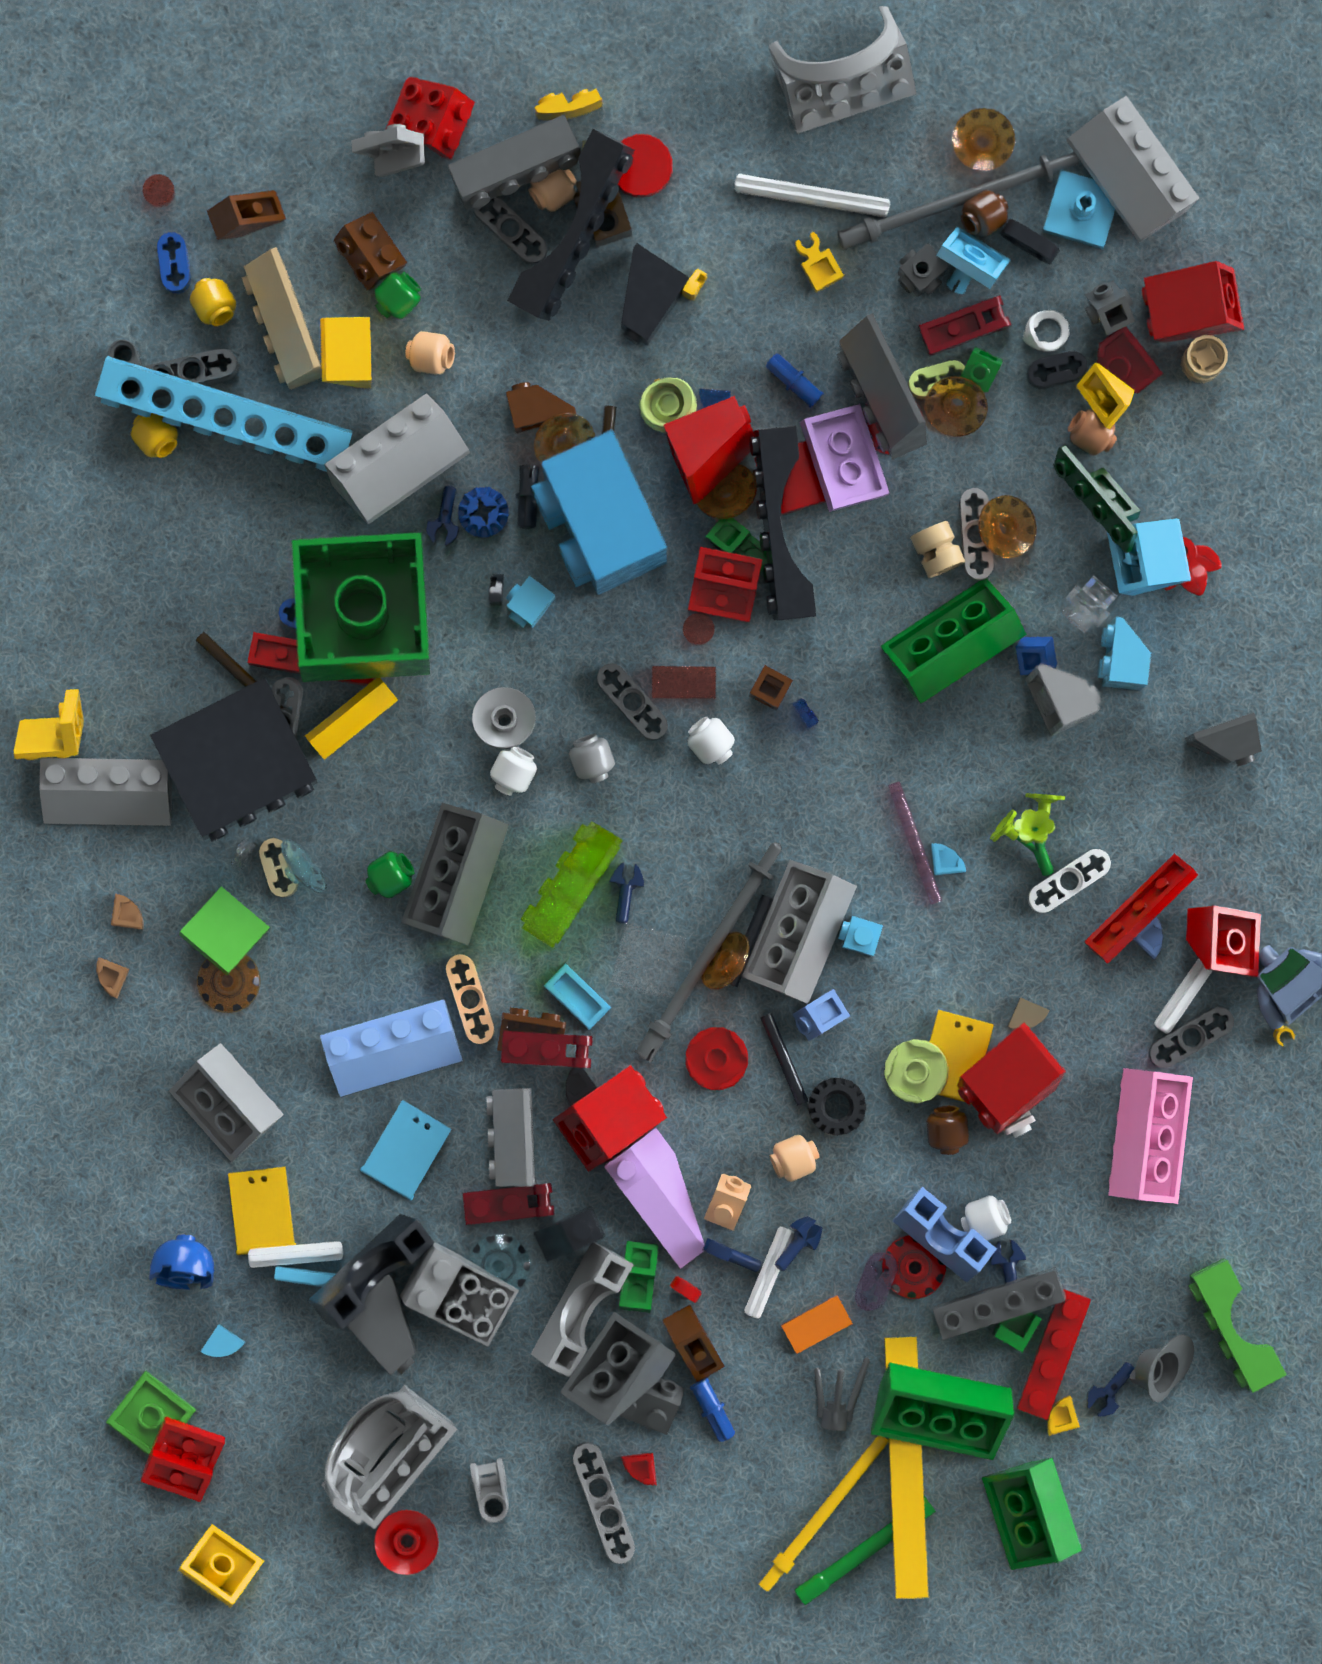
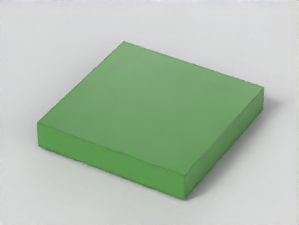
M221 886L184 926L179 935L228 976L268 932L270 927Z
M145 1371L106 1423L149 1456L165 1416L187 1423L197 1409L148 1371Z

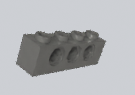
M1053 1267L935 1305L933 1312L942 1339L946 1340L1066 1301V1295L1057 1268Z

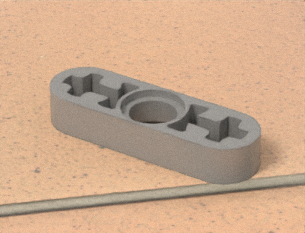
M978 488L966 490L959 501L962 549L965 559L964 571L974 581L988 578L994 566L992 538L990 536L991 533H989L991 530L989 522L990 512L989 510L987 513L983 512L984 507L987 504L989 505V500L986 493ZM971 495H976V499L983 503V505L977 508V517L984 516L985 521H982V529L988 541L987 546L983 541L981 543H972L967 537L968 529L972 526H979L980 522L978 519L966 522V517H972L971 506L965 505V502L970 500ZM987 547V552L981 551L980 557L981 562L987 563L988 567L982 570V574H977L976 569L970 568V564H973L976 560L975 552L969 554L968 548L978 550Z

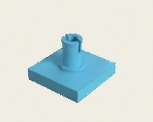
M1061 170L1042 232L1103 249L1115 208L1094 179Z
M958 226L947 238L936 255L956 268L946 284L952 290L958 280H960L955 290V293L958 294L965 293L972 278L991 289L1011 260Z

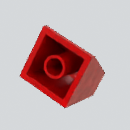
M1213 261L1144 278L1145 287L1142 288V297L1145 305L1149 306L1150 318L1147 319V327L1151 337L1154 336V340L1166 343L1197 338L1203 335H1216L1244 330L1234 268L1221 262Z
M735 396L663 424L671 454L693 505L699 503L750 453L749 439L754 437L750 425L751 419L746 406L739 407Z
M1024 1022L960 1076L957 1083L958 1093L966 1104H972L979 1112L978 1117L981 1123L987 1129L992 1128L996 1134H999L1056 1091L1066 1071Z
M630 1065L552 1120L589 1172L664 1121L667 1117L664 1114L661 1102L656 1097H653L646 1088L643 1076Z

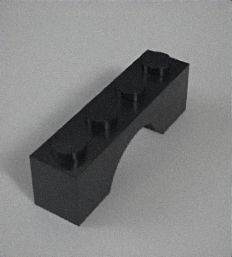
M399 1214L308 1301L326 1324L343 1330L366 1308L365 1299L368 1293L383 1277L402 1266L413 1264L435 1242L416 1218Z

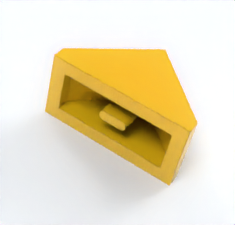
M1094 363L1076 385L1103 425L1108 429H1111L1129 407L1135 391L1098 363Z

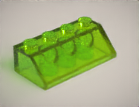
M592 821L588 826L584 824L580 826L572 839L577 842L571 853L566 850L563 852L555 865L559 869L553 880L547 877L538 891V894L542 896L536 906L530 904L520 919L524 922L523 930L554 950L623 845L621 838Z

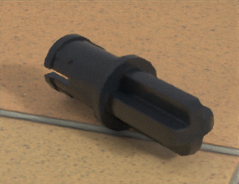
M530 465L519 466V493H516V498L519 499L518 527L523 529H534L536 527L537 503L531 487L538 483L540 467L532 465L530 472Z

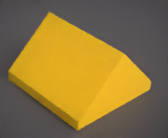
M370 317L321 318L322 382L364 389L371 388Z
M211 1524L178 1571L231 1608L264 1560Z

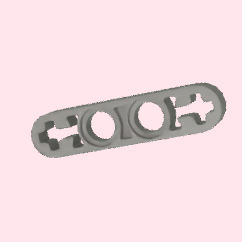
M582 1443L574 1450L573 1462L606 1554L614 1563H626L633 1557L635 1545L599 1447L594 1443ZM583 1449H587L589 1453L595 1452L597 1457H594L592 1460L594 1469L596 1470L601 1466L603 1472L593 1473L586 1479L584 1478L583 1473H588L589 1469L586 1462L580 1463L578 1460L582 1456ZM598 1478L603 1479L608 1486L607 1492L599 1497L591 1494L589 1490L591 1481ZM606 1509L615 1510L619 1516L617 1524L612 1527H607L600 1521V1515ZM621 1527L624 1528L625 1533H619L622 1544L628 1543L630 1548L626 1549V1556L620 1557L619 1553L611 1551V1549L615 1548V1540L613 1536L607 1539L605 1533H614Z

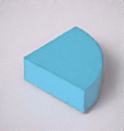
M931 844L934 876L966 873L963 860L954 850L943 844Z
M219 1324L200 1352L212 1357H224L239 1350L245 1344V1341Z

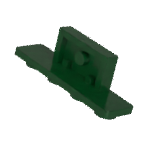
M1066 445L1059 447L1053 465L1057 475L1064 479L1073 490L1076 498L1081 500L1092 513L1093 518L1100 522L1110 534L1112 541L1118 544L1125 553L1132 551L1138 532L1130 522L1138 519L1140 509L1104 467L1088 473Z

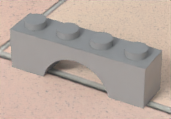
M595 1242L590 1244L531 1355L547 1367L571 1377L587 1351L585 1329L591 1313L602 1299L620 1291L633 1264L617 1253Z

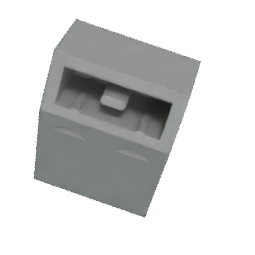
M435 1242L421 1255L399 1296L404 1305L488 1347L519 1290L461 1255Z

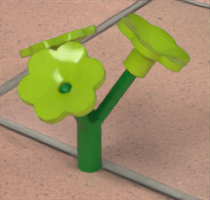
M1026 793L1025 797L1038 802V811L1035 812L1032 809L1025 810L1021 814V819L1016 820L1013 825L1017 812L1013 809L1010 810L1006 817L998 824L990 839L996 842L1001 836L1006 835L1013 841L1018 840L1034 853L1042 875L1049 876L1054 873V869L1045 848V841L1048 838V834L1052 833L1055 829L1054 821L1050 819L1049 814L1051 804L1059 800H1065V796Z

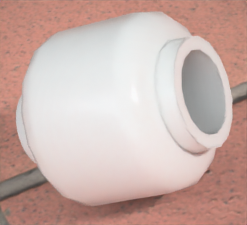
M704 717L689 729L688 746L702 763L711 764L716 761L719 765L733 754L730 749L735 742L734 736L719 718L709 719Z
M516 746L511 747V749L501 750L490 771L491 778L496 782L495 788L509 796L513 792H525L537 770L536 764L533 762L534 756Z
M986 1196L966 1205L965 1217L961 1218V1223L965 1232L973 1228L988 1241L1007 1232L1008 1224H1011V1217L1003 1200L998 1201L994 1196Z

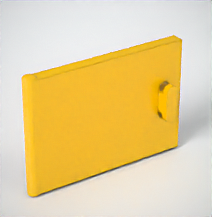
M938 1009L929 1042L936 1045L942 1051L949 1067L947 1083L938 1095L964 1102L958 1093L957 1083L962 1074L986 1055L994 1024Z
M286 1166L228 1173L237 1245L236 1254L246 1255L250 1249L296 1245Z

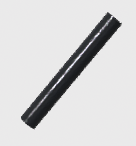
M761 895L745 934L744 942L739 949L743 954H737L726 981L727 984L738 987L774 899Z
M772 1013L760 1017L797 1106L808 1102L807 1095Z

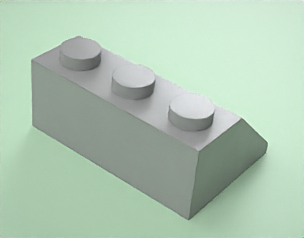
M221 1043L200 1058L169 1090L173 1097L231 1162L239 1157L284 1115Z
M532 1088L492 1090V1096H487V1116L493 1115L494 1128H488V1147H494L495 1160H489L490 1180L496 1179V1186H534L535 1161Z

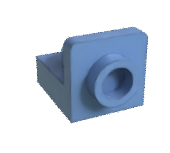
M834 989L793 1013L798 1030L809 1041L850 1017Z

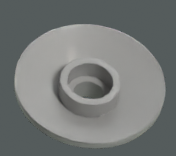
M508 687L496 688L485 693L477 701L472 713V723L477 736L487 745L500 749L515 747L523 743L531 735L536 722L535 709L530 699L521 691ZM507 717L511 722L507 726H502L499 724L500 719Z

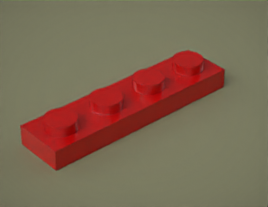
M253 632L247 663L252 666L300 674L297 640ZM375 678L334 681L367 686Z
M1174 853L1084 943L1108 964L1198 876L1197 872Z
M1064 1289L1066 1301L1053 1306L1016 1407L1019 1410L1048 1420L1091 1302L1090 1298Z

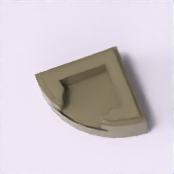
M1019 998L1007 1027L1016 1029L1025 1022L1029 1028H1032L1041 1023L1050 1010Z

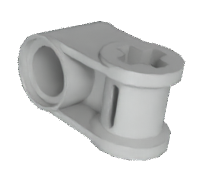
M498 1458L494 1463L478 1466L475 1463H471L470 1470L474 1491L477 1495L479 1512L484 1520L490 1523L499 1522L507 1515L509 1510L503 1459ZM491 1473H495V1474H496V1475L487 1476V1477H482V1476H481V1475H486V1474H491ZM496 1498L502 1502L503 1511L500 1515L492 1516L486 1511L485 1505L489 1499Z

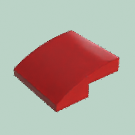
M806 441L798 443L799 459L791 470L784 487L781 515L797 512L805 507L826 502Z
M700 547L688 610L750 623L763 559Z
M165 1416L147 1459L140 1482L201 1502L212 1479L213 1468L224 1447L225 1437Z

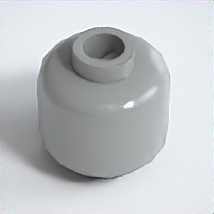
M597 734L586 735L573 742L574 747L570 749L569 757L576 776L580 779H590L591 783L607 779L609 777L607 772L615 765L608 741L597 737Z

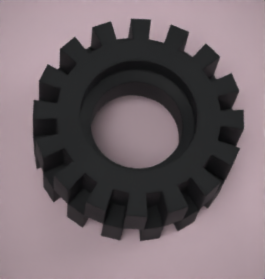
M844 1078L824 1080L813 1089L809 1097L808 1111L811 1120L821 1131L827 1134H848L856 1129L865 1117L866 1103L864 1094L850 1080ZM833 1094H842L849 1101V1111L841 1119H833L825 1111V1101Z

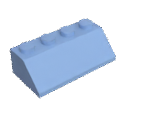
M445 1000L320 1035L328 1066L340 1097L463 1061Z

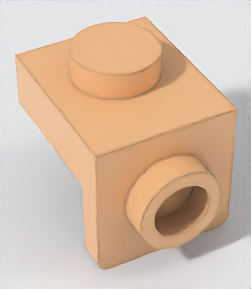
M721 1174L704 1219L734 1231L746 1203L751 1185L739 1177Z

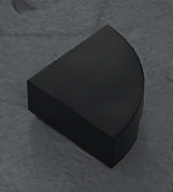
M492 574L490 577L489 603L502 606L504 574Z
M572 1067L565 1083L566 1097L570 1106L597 1088L584 1068Z

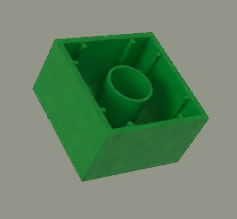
M421 532L292 540L298 663L302 682L430 675Z

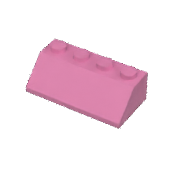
M1123 1068L1108 1196L1178 1204L1193 1077Z

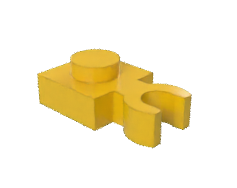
M812 232L810 233V239L813 242L811 248L803 247L800 240L795 242V247L800 255L808 259L801 263V267L817 293L843 279L844 274L829 248L820 252L819 237L816 233Z

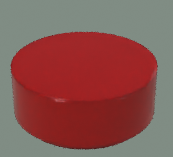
M675 1276L669 1285L675 1291L695 1303L702 1294L701 1290L679 1276Z

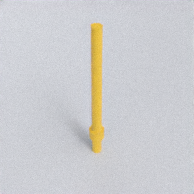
M881 1436L875 1438L785 1552H780L772 1561L774 1565L759 1583L763 1589L769 1592L784 1572L788 1574L795 1565L793 1561L889 1443L888 1439Z

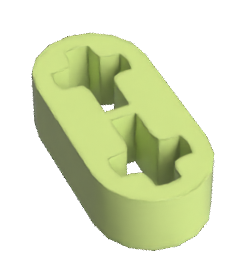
M952 360L918 369L910 376L908 387L912 395L919 399L941 395L945 391L948 392L947 390L950 388L957 389L955 387H959L958 389H960L965 384L964 382L962 383L957 380V383L953 384L952 380L948 379L947 384L939 383L941 381L940 377L947 375L949 368H953L955 372H961L962 374L965 365L959 361ZM919 376H923L924 380L934 378L936 380L935 383L928 385L926 392H922L920 387L915 388L914 386L918 382ZM932 388L936 390L934 395L928 396Z

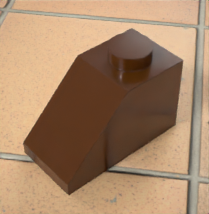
M276 190L231 195L207 210L217 240L242 237L286 220Z
M530 382L515 384L511 386L512 391L506 392L516 433L541 428L544 423L546 426L574 420L569 418L570 414L577 415L575 407L539 385L530 386ZM561 415L558 420H553L552 418Z
M691 1305L674 1312L662 1320L677 1350L697 1382L725 1367Z

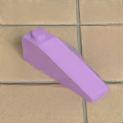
M655 1128L604 1167L681 1269L704 1252L702 1250L704 1242L676 1155L657 1128Z

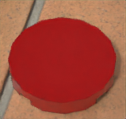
M635 134L622 140L621 143L633 148L635 151L632 155L633 163L630 169L622 175L618 183L619 188L623 193L635 198L658 194L668 185L672 176L673 159L668 147L660 139L649 134Z
M711 1027L700 1031L690 1041L686 1050L685 1065L689 1075L698 1085L709 1090H724L734 1086L744 1076L748 1066V1051L744 1041L735 1032L723 1027Z

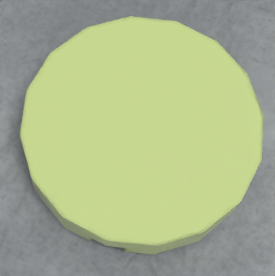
M914 1039L902 1042L891 1051L885 1063L884 1074L888 1086L895 1096L906 1102L921 1103L932 1100L942 1092L948 1080L949 1067L945 1055L936 1045L926 1040Z

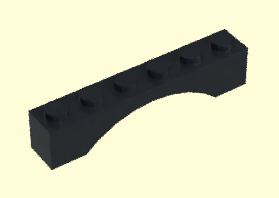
M592 129L578 157L581 171V193L571 227L561 243L549 256L535 266L521 272L507 300L508 302L537 318L548 321L557 314L562 303L560 299L565 289L569 288L575 279V269L579 261L589 251V241L594 231H597L604 221L603 213L608 203L612 202L618 193V183L622 175L630 169L633 163L632 155L635 151L633 148L600 131Z
M796 425L754 430V437H750L749 445L751 455L756 456L757 469H753V482L755 488L760 490L761 499L756 502L758 519H763L764 532H760V546L762 552L766 551L767 564H763L765 583H770L771 593L766 598L767 611L769 615L773 614V620L777 621L815 617L816 608L813 584L801 573L793 561L785 543L781 525V503L784 487L791 470L799 459Z

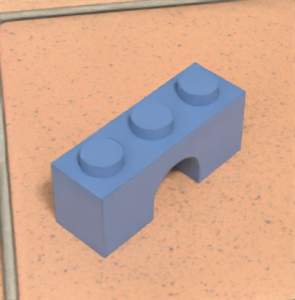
M922 1187L909 1198L893 1219V1222L961 1279L968 1282L981 1271L997 1248L973 1228L963 1232L950 1225L943 1216V1212L947 1207Z

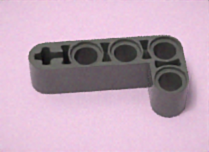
M117 340L110 346L108 356L117 359L120 351L128 349L132 351V357L128 362L142 366L140 354L130 341ZM227 349L211 350L143 366L205 386L229 382L239 373V363L234 354ZM222 359H226L228 363H231L227 365V371L222 372L218 367L221 365ZM205 362H208L209 365L211 366V368H210V371L212 372V375H211V376H209L208 369H207V367H206L205 364H204ZM196 365L201 368V373L196 379L190 380L185 377L186 370L190 366ZM127 380L123 383V391L125 384L130 380ZM140 386L135 393L127 395L137 396L140 393ZM159 389L154 392L153 397L156 399L169 396L170 394L166 390Z

